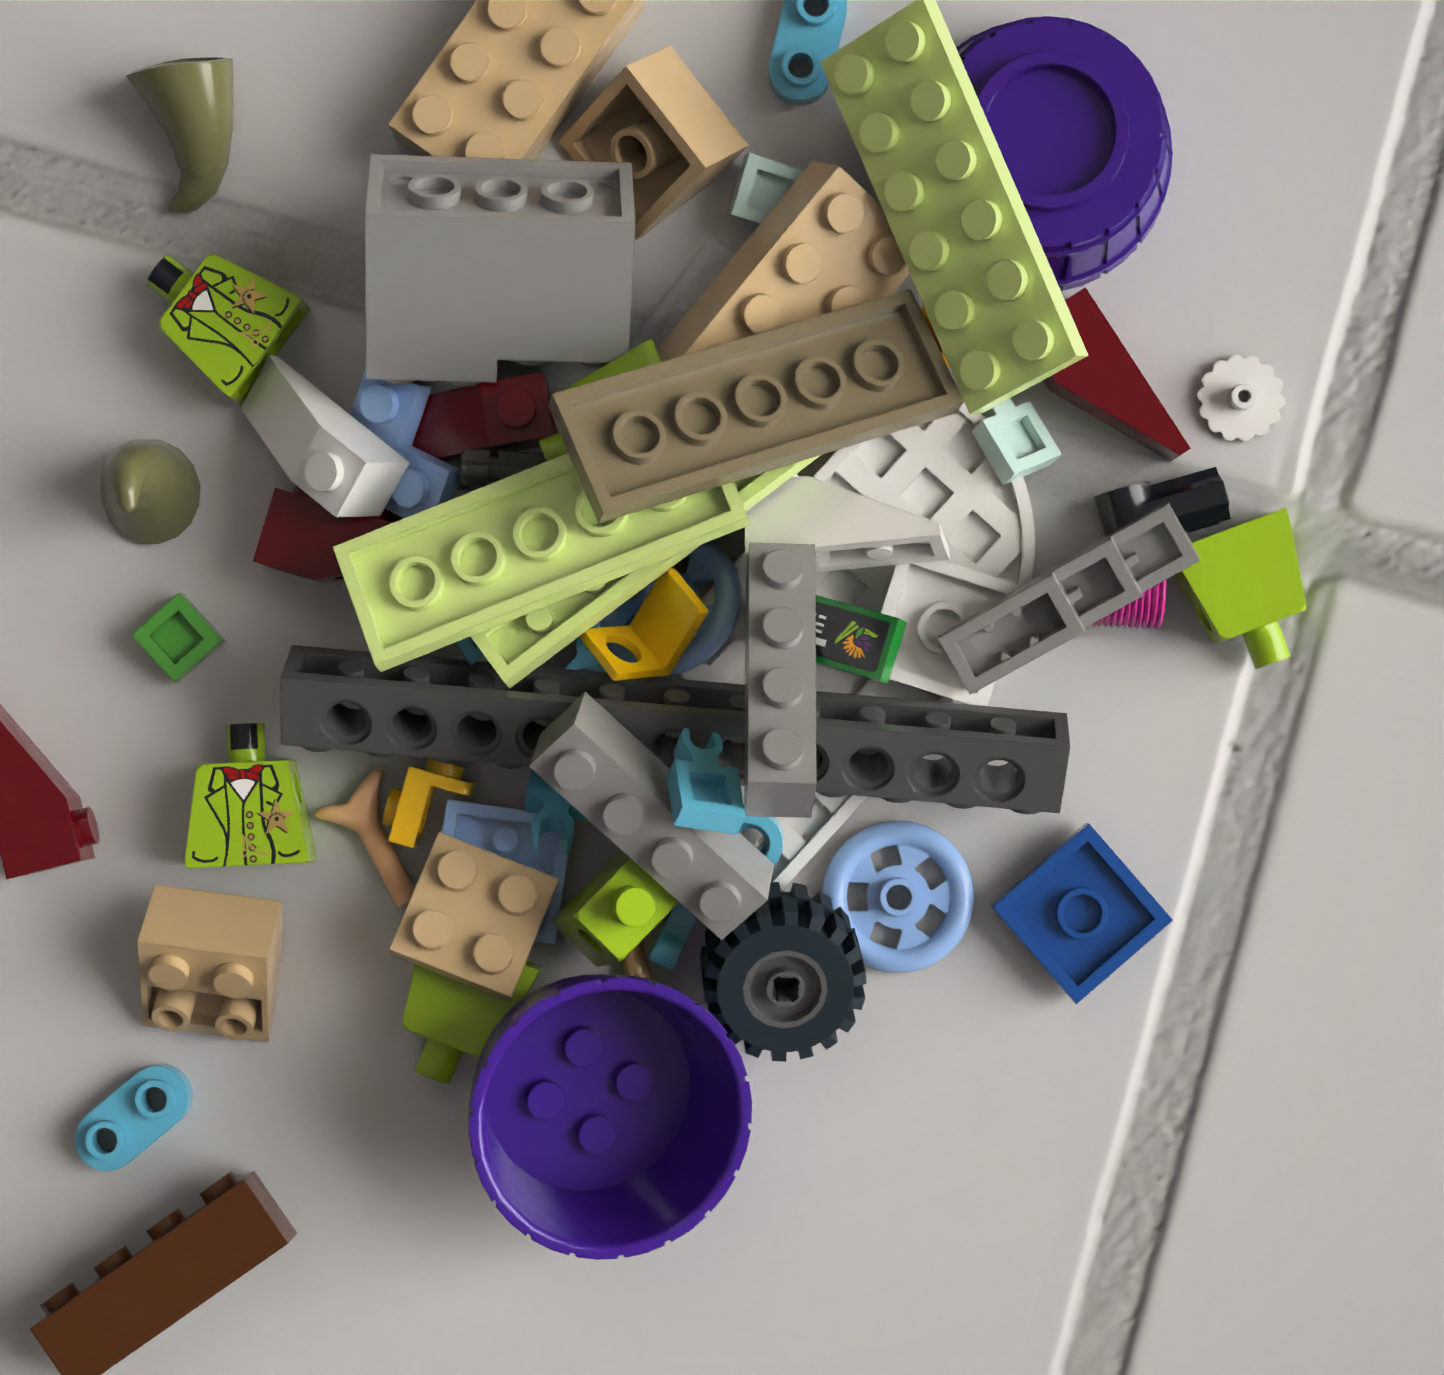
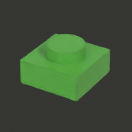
M180 592L132 634L133 638L174 683H179L226 641L191 601Z

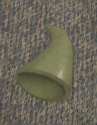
M184 58L135 70L126 75L147 103L160 126L166 131L177 165L181 170L179 190L167 205V210L171 213L197 211L217 193L229 163L233 131V59Z
M131 440L112 449L103 462L100 476L102 506L109 522L123 537L138 544H160L178 537L192 523L199 507L201 485L195 467L179 448L162 440Z

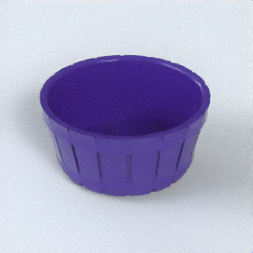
M1052 16L1030 17L998 25L970 37L957 46L958 54L1059 288L1065 291L1083 286L1100 278L1101 273L1105 272L1107 274L1122 264L1137 249V243H1142L1153 228L1162 209V204L1165 201L1172 168L1171 129L1166 110L1155 82L1141 60L1124 43L1102 29L1078 20Z
M604 974L579 975L555 981L524 997L505 1014L486 1041L477 1063L468 1104V1132L472 1156L475 1160L474 1164L482 1186L492 1202L496 1201L498 1211L522 1234L526 1236L528 1233L531 1236V1240L562 1254L570 1255V1253H574L575 1257L594 1260L618 1259L620 1255L627 1258L645 1254L665 1246L664 1242L668 1240L673 1242L692 1230L706 1218L704 1214L708 1210L712 1212L726 1195L736 1178L734 1176L735 1171H739L751 1132L748 1129V1124H752L750 1083L745 1079V1076L748 1075L732 1038L725 1035L728 1032L709 1011L699 1003H694L690 997L669 986L641 977Z

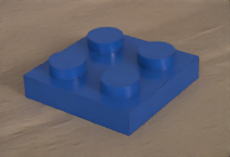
M1085 823L991 905L992 909L1075 1004H1078L1173 921L1089 823Z

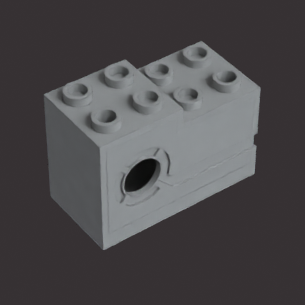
M370 154L365 206L366 379H383L388 383L397 385L409 384L419 380L448 381L457 386H474L481 382L497 383V360H513L518 364L526 366L540 365L547 361L578 362L583 366L599 368L629 351L635 242L632 163Z

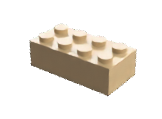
M477 0L388 125L398 142L418 156L537 160L645 9L644 0Z
M811 161L658 347L657 352L661 361L892 295L910 273L881 205L839 165Z

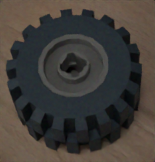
M773 882L770 884L768 900L723 940L717 937L709 928L706 929L704 933L706 946H701L700 955L705 1003H708V1011L728 1032L725 1035L732 1038L735 1045L744 1040L746 1054L759 1058L763 1050L771 1051L772 1061L786 1062V1052L798 1051L800 1060L814 1056L812 1047L819 1043L826 1050L838 1043L836 1035L838 1028L848 1033L855 1024L856 1020L853 1009L862 1010L865 1001L863 985L867 984L866 971L855 928L851 929L849 917L841 906L833 910L831 897L818 891L813 898H810L807 886L798 883L792 884L790 892H781L779 882Z

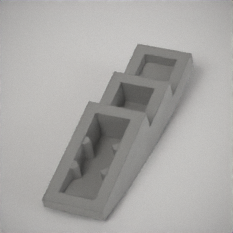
M1166 502L982 609L940 635L938 640L971 695L1084 633L1086 627L1139 599L1146 590L1199 562L1200 557L1169 502Z

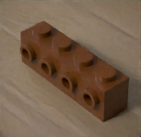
M252 1171L239 1181L232 1172H229L199 1194L205 1205L185 1218L179 1208L146 1231L152 1242L132 1255L127 1246H123L93 1268L99 1276V1279L79 1292L72 1282L40 1305L46 1316L30 1328V1330L61 1375L103 1374L286 1246L296 1236V1230L255 1171Z

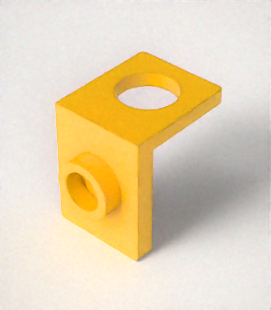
M670 568L657 578L630 625L590 628L580 636V639L614 681L670 675L707 616L708 608L677 570ZM606 643H616L624 646L633 653L637 662L632 663L619 659L608 649Z

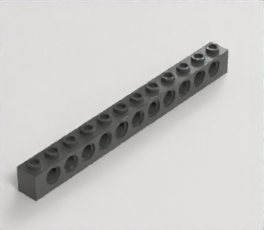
M299 645L291 646L280 677L281 745L301 746L313 752L335 749L366 752L371 756L381 758L403 755L431 758L440 763L471 761L494 763L506 769H518L524 766L529 767L540 734L548 727L536 723L535 720L553 722L586 691L669 768H671L674 761L673 751L679 737H670L665 735L664 732L676 731L681 733L684 728H689L691 742L702 749H705L712 732L717 733L723 742V749L718 758V764L720 766L738 768L740 785L744 786L745 743H735L728 740L732 737L745 738V685L662 677L614 681L606 672L538 667L509 689L489 662L477 661L470 665L467 660L420 656L380 672L374 665L370 652ZM816 691L817 784L815 792L826 797H842L845 795L879 797L892 803H906L911 800L945 803L959 809H969L975 806L1004 808L1026 815L1039 812L1060 813L1070 753L1067 713ZM341 703H352L357 705L361 709H351L344 706ZM406 708L421 710L425 715L410 713ZM470 714H481L491 720H477L470 716ZM868 748L878 750L879 752L868 755L857 751ZM930 754L943 756V758L938 760H927L922 757ZM995 760H1004L1008 762L1007 764L1000 766H993L987 764Z

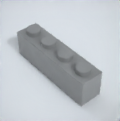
M749 543L745 612L746 816L811 818L817 784L815 544Z
M586 691L541 732L529 767L721 940L768 900L774 863L740 832L735 835L674 826L666 778L670 768Z

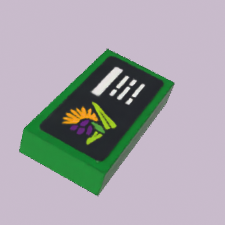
M816 595V663L888 684L907 622L900 618Z

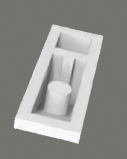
M268 356L241 407V410L289 479L335 517L380 516L410 463L277 356Z
M795 474L746 511L751 524L744 527L745 555L747 559L749 543L815 544V572L949 560V547L940 523L810 476H798Z

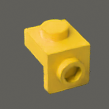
M431 758L427 759L425 769L409 766L403 789L393 787L385 807L382 824L392 827L388 841L411 848L420 846L436 787L466 796L473 795L476 783L462 779L465 767L452 763L436 762Z

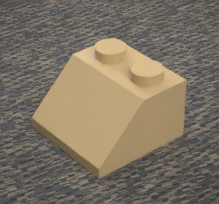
M667 46L625 66L559 140V143L574 161L632 163L635 240L646 235L714 182L749 146L671 46Z

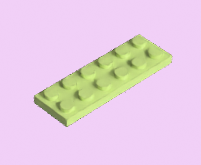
M915 0L820 62L969 414L983 413L1087 357L1088 353L936 0Z
M566 453L336 545L333 549L374 665L382 672L751 524L734 482L598 524L571 458Z

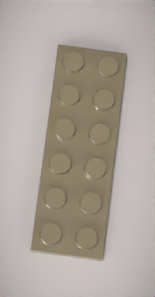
M909 289L559 391L551 395L548 407L599 524L955 414L964 401L912 290Z

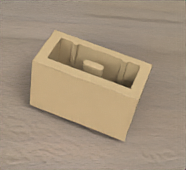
M154 885L137 940L143 1026L157 1027L172 1032L188 1031L219 1035L234 1040L251 1039L269 1042L283 946L282 901Z

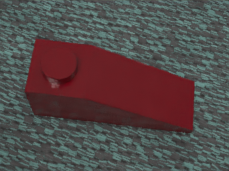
M1087 288L1081 289L1066 299L1065 302L1088 356L1042 380L1048 390L1170 462L1190 450V446Z
M544 372L499 379L497 383L481 382L474 386H464L429 395L412 446L446 463L459 461L462 450L467 447L489 449V455L498 454V450L519 451L541 447L539 440L556 434L555 421L548 407L551 397Z
M0 704V855L6 879L23 877L94 859L95 855L92 845L99 843V830L92 809L90 807H82L80 796Z

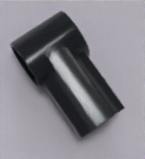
M1216 467L1149 485V481L1140 482L1094 497L1105 537L1166 502H1169L1185 532H1194L1231 519L1226 488Z

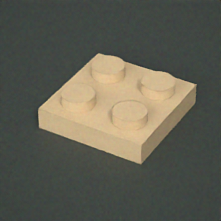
M439 832L390 946L389 955L510 1002L559 879Z

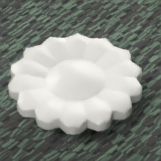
M1232 355L1228 361L1219 360L1215 362L1212 372H1207L1202 376L1201 382L1203 387L1196 394L1197 400L1201 403L1199 415L1208 421V429L1211 432L1221 433L1226 441L1238 438L1242 442H1249L1254 436L1262 437L1269 432L1270 425L1279 422L1281 418L1279 409L1285 405V397L1280 393L1283 388V382L1280 378L1274 377V368L1269 364H1261L1258 357L1249 356L1244 359L1240 355Z

